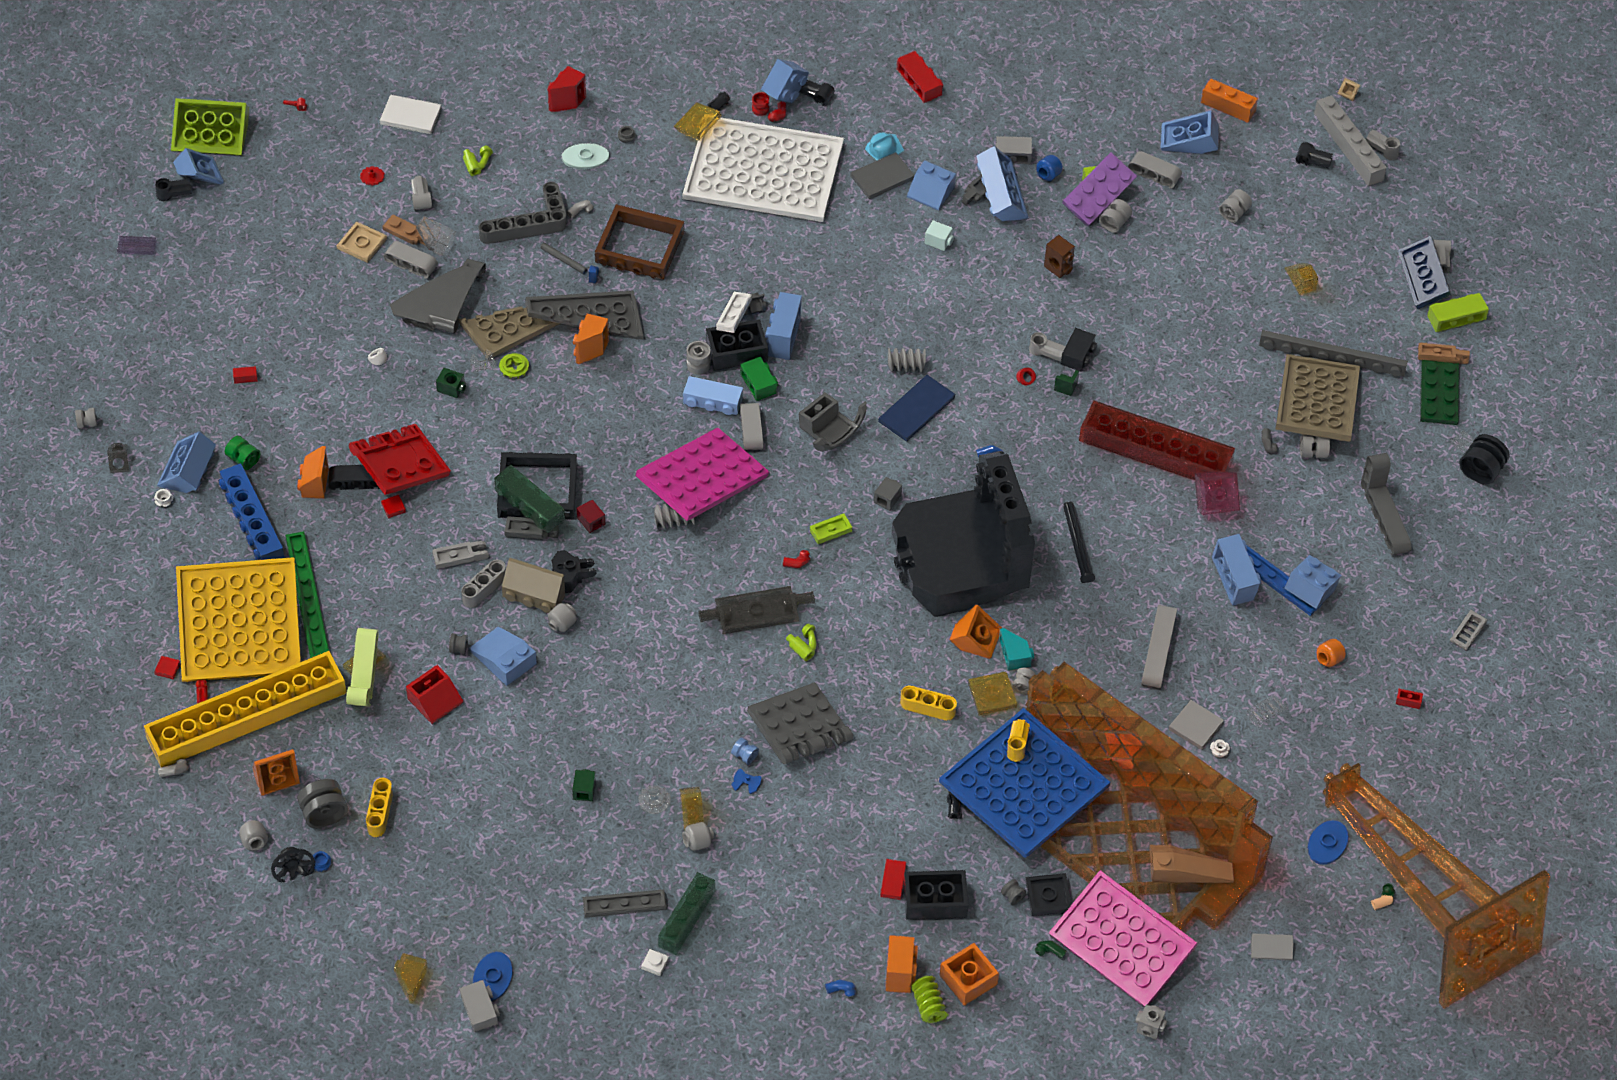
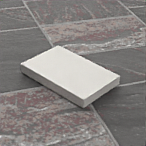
M390 95L381 116L380 124L431 134L441 111V104Z

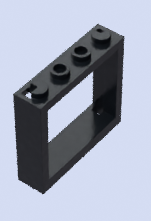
M501 452L497 517L574 520L577 454ZM507 466L570 467L568 503L504 502Z

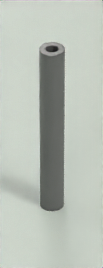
M545 242L541 244L540 248L580 273L584 274L587 271L586 267Z

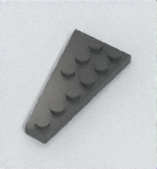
M634 290L526 297L525 299L528 317L579 327L581 320H584L588 313L607 318L609 334L643 340Z

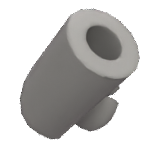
M584 200L575 203L567 211V215L574 218L582 209L588 213L594 206L590 203L591 201Z
M179 759L175 765L159 768V776L163 778L185 773L188 770L187 760Z

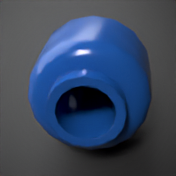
M1047 155L1036 165L1037 174L1046 181L1056 178L1063 169L1062 162L1054 155Z

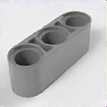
M1142 151L1137 152L1128 165V168L1132 172H1136L1137 175L1152 179L1163 186L1167 185L1170 189L1174 188L1182 175L1181 169L1176 165Z
M394 241L383 256L388 263L392 262L393 265L404 270L408 269L409 272L418 276L422 275L425 279L429 278L438 266V261L433 256L399 241Z
M759 403L740 404L744 450H762L763 436Z
M496 559L491 561L462 587V602L466 607H476L503 583L506 565L502 560Z

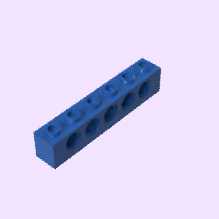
M241 463L219 471L221 477L218 480L222 490L227 492L225 497L228 504L232 503L234 506L232 507L235 518L239 517V525L242 532L247 533L246 540L250 547L253 546L255 549L253 550L255 559L284 558L283 547Z

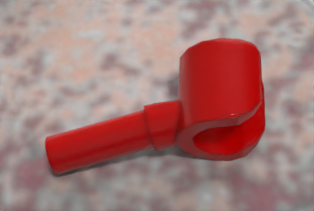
M299 98L297 101L283 100V104L297 106L298 111L307 110L304 98Z

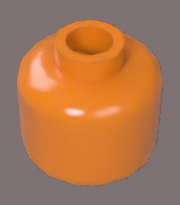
M1329 639L1320 644L1316 652L1318 661L1326 667L1337 665L1344 660L1346 655L1343 644L1337 639Z

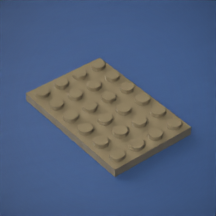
M1287 354L1275 430L1350 442L1360 366Z

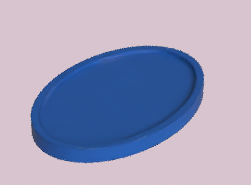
M1334 820L1320 824L1313 831L1308 842L1310 858L1315 863L1321 865L1336 861L1343 854L1348 843L1346 827L1341 822Z
M492 952L486 955L475 969L473 983L483 980L485 987L490 986L493 998H490L491 1001L501 997L510 985L512 964L508 956L502 952Z

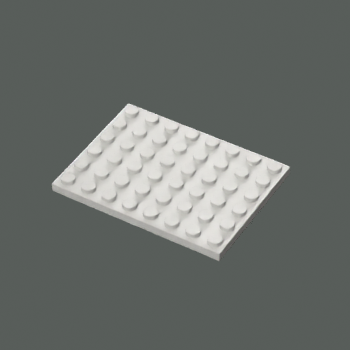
M705 115L682 194L683 199L823 222L844 138Z

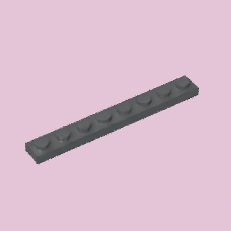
M1262 330L1259 346L1265 349H1275L1284 353L1299 354L1302 357H1313L1321 360L1358 365L1360 369L1364 368L1377 373H1388L1396 377H1404L1408 363L1407 360Z

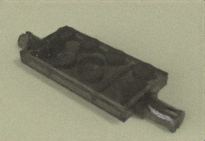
M791 586L716 598L715 608L698 610L700 623L718 620L722 634H729L799 622L798 606L815 603V596L813 591L801 594L793 593Z

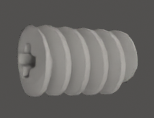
M888 348V366L891 372H893L895 366L898 372L901 371L902 366H904L905 372H908L909 367L912 368L913 372H915L917 367H919L920 372L923 371L926 361L925 348L922 354L919 348L916 349L915 354L912 348H909L907 354L904 348L901 349L900 353L897 348L894 349L893 353Z
M658 504L655 506L654 518L656 529L658 523L661 524L662 528H665L666 522L672 527L674 521L677 526H680L682 520L685 526L688 525V521L672 507L669 509L667 504H663L662 509ZM694 518L691 519L693 525L695 524Z

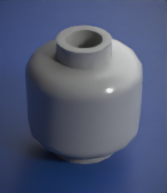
M559 603L549 612L548 625L554 631L566 632L576 622L577 613L570 604Z
M248 821L239 830L242 844L248 850H259L268 841L266 829L260 821Z
M704 822L688 825L685 828V832L682 833V838L687 848L689 847L691 850L697 851L710 846L714 833L711 827H708Z

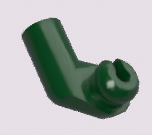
M1053 940L1040 941L1035 948V953L1039 956H1043L1045 952H1052L1060 959L1067 952V950Z

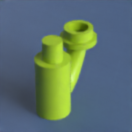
M489 146L480 148L479 154L482 157L480 162L477 161L475 154L470 152L469 149L463 151V160L470 176L480 174L481 170L487 165L489 156L493 154Z
M806 624L802 629L803 636L809 638V645L799 636L794 637L792 634H789L786 637V640L790 643L789 647L806 662L814 656L817 646L814 633L815 626L811 624Z

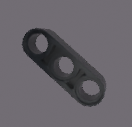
M336 465L329 468L328 486L332 490H336V488H340V490H355V488L374 489L378 487L363 465Z

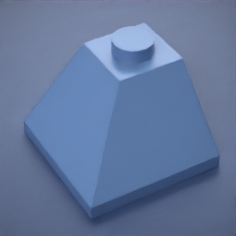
M185 148L173 162L176 172L181 177L216 184L224 183L214 158Z

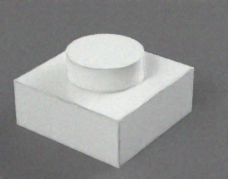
M649 949L641 969L661 976L669 956Z

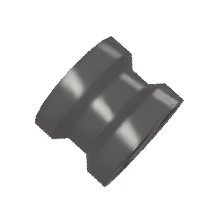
M452 633L449 642V652L454 653L457 651L461 654H466L468 635L457 636V634Z
M1016 879L1010 880L1001 890V894L1009 898L1011 905L1021 901L1027 893L1024 888L1019 887Z

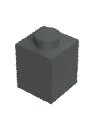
M885 477L874 492V503L890 511L902 495V484Z

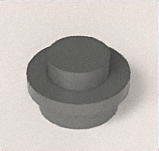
M623 126L618 131V138L622 142H631L635 139V131L630 126Z

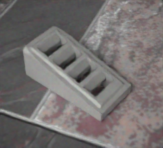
M1470 610L1451 637L1450 642L1467 651L1487 624V619ZM1471 620L1472 622L1476 623L1478 627L1472 625L1471 623H1469V621ZM1465 626H1468L1471 629H1473L1474 633L1466 629ZM1463 631V632L1467 633L1468 635H1470L1471 637L1468 638L1467 636L1463 635L1461 632ZM1459 636L1467 641V643L1464 644L1456 638Z

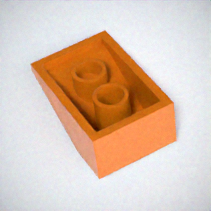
M293 749L255 761L253 764L254 777L261 796L300 784Z

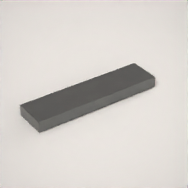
M662 889L583 897L584 917L666 910L665 891Z

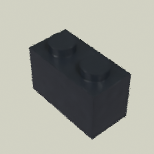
M1075 328L1062 353L1061 365L1080 372L1084 366L1087 367L1091 358L1089 355L1094 353L1097 347L1095 342L1096 335Z

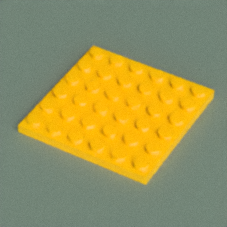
M294 557L176 566L182 682L203 679L218 680L268 676L301 662Z

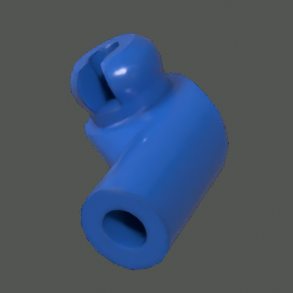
M837 980L825 984L828 994L840 990H845V995L848 997L856 994V986L853 982Z

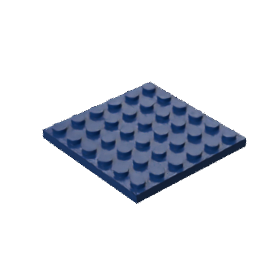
M1025 708L1020 710L939 778V783L1024 858H1027L1110 787V781ZM1021 719L1029 723L1030 728L1025 748V757L1019 762H1014L1007 757V746L1013 721Z

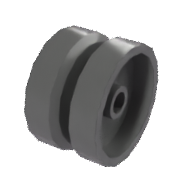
M320 779L306 785L298 793L297 801L300 809L303 811L305 822L309 827L323 828L343 819L348 812V805L342 796L340 785L335 780Z

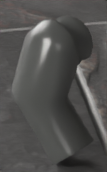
M1264 428L1261 431V438L1265 451L1269 454L1276 453L1277 444L1271 443V431L1268 428Z

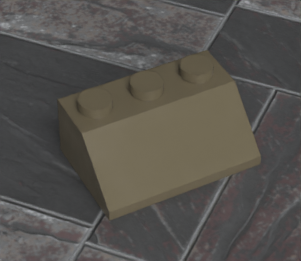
M509 558L502 583V596L508 601H518L527 607L540 608L543 612L549 613L557 604L562 603L565 597L564 575Z

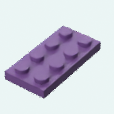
M1110 152L1062 203L1085 225L1089 226L1137 176Z

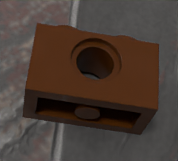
M1058 234L1046 244L1044 267L1059 278L1069 275L1073 269L1075 246Z

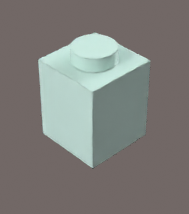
M932 221L925 232V244L945 251L946 247L951 246L953 242V228Z

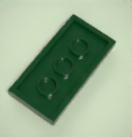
M1422 360L1420 422L1457 425L1459 363Z

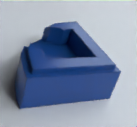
M591 265L589 268V283L597 282L599 268Z

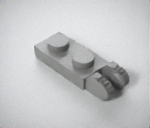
M484 541L466 542L433 549L432 553L436 569L469 563L474 560L488 559V551L484 550L486 543Z

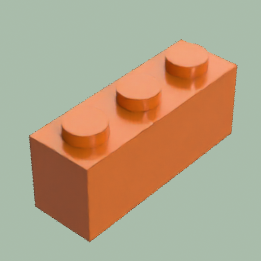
M1211 78L1203 89L1201 99L1202 104L1247 123L1256 112L1258 102L1257 97Z

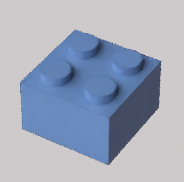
M777 59L761 90L776 100L792 103L798 98L799 91L806 83L809 72L794 62Z
M1309 555L1291 572L1284 589L1317 609L1335 591L1342 575L1320 562L1317 558Z

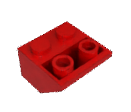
M567 66L564 71L558 74V77L547 88L549 111L557 112L576 109L586 98V78L584 73Z
M438 665L406 686L407 699L431 724L463 703L452 680Z

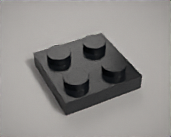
M1066 873L1025 878L1032 917L1062 914L1072 905Z

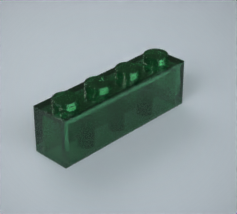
M512 465L494 478L495 491L500 496L503 495L507 498L513 507L519 508L525 517L531 518L538 528H543L549 533L565 520L564 508Z
M699 872L696 873L658 935L659 948L674 955L678 954L715 893L714 879Z

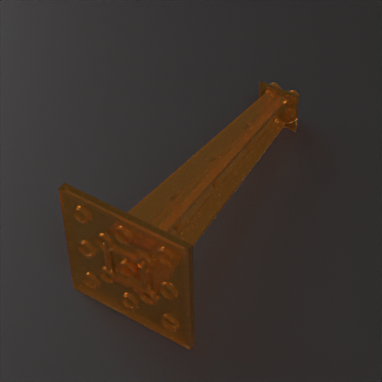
M1346 763L1340 768L1339 774L1334 775L1330 772L1325 775L1323 779L1326 783V788L1323 790L1325 806L1327 808L1332 805L1336 806L1444 937L1439 1003L1444 1009L1541 952L1550 874L1545 869L1500 895L1360 776L1361 765L1359 763L1353 766ZM1358 792L1379 814L1366 820L1346 798ZM1387 819L1415 848L1398 856L1372 826ZM1423 853L1455 885L1434 896L1404 862ZM1462 890L1479 908L1456 920L1440 902Z

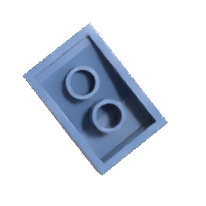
M1212 110L1162 123L1161 150L1197 154L1218 150L1219 124Z
M497 627L468 648L506 686L537 664L536 652L523 639L500 627Z

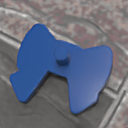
M738 769L734 775L732 787L737 791L745 783L748 784L749 794H753L760 787L762 779L761 776L745 774L742 769Z

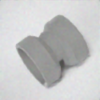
M88 408L86 411L81 409L75 410L77 428H84L86 425L91 427L97 426L95 408Z
M1019 668L1016 673V679L1012 684L1013 691L1023 695L1030 694L1031 684L1035 681L1036 674L1028 668Z

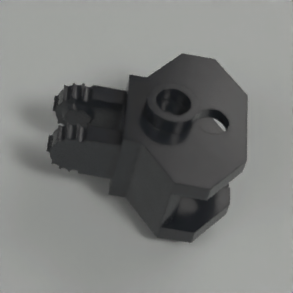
M566 550L557 551L551 560L552 571L564 575L565 593L573 592L577 584L582 583V579L591 578L597 574L594 568H590L595 564L593 559H579L578 556L574 557Z

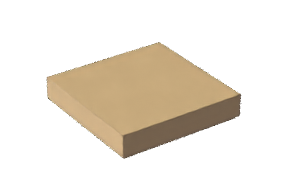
M356 221L337 244V249L368 263L387 240V235Z

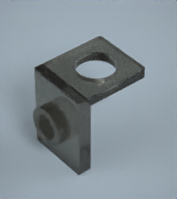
M113 443L111 446H108L107 454L110 473L129 472L128 444ZM121 458L124 461V466L122 468L114 467L113 460Z

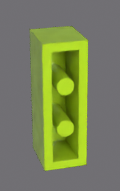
M1480 293L1469 294L1465 297L1453 298L1449 301L1430 305L1427 317L1435 332H1440L1486 320L1489 308Z

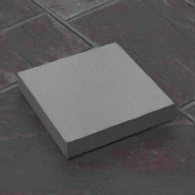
M1190 700L1170 724L1168 730L1202 750L1221 727L1224 720Z

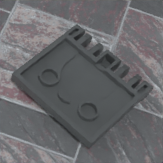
M815 682L748 706L747 712L784 765L792 762V760L799 759L796 748L804 757L809 756V753L815 754L825 750V748H831L833 742L830 735L838 745L853 739L852 731L848 726L844 725Z

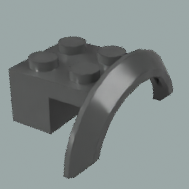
M824 392L799 412L800 428L816 439L813 442V446L817 451H829L846 442L860 427L866 414L867 402L865 401L859 406L854 421H851L839 412L838 401Z

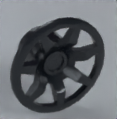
M287 847L274 859L271 873L274 879L281 883L286 882L281 877H284L287 872H289L290 881L295 879V872L308 876L315 869V859L305 849ZM304 854H305V855H307L311 860H302V858H303V856H304ZM311 865V868H310V870H309L308 872H306V871L301 867V866L307 867V866ZM276 867L282 868L278 874L275 873Z

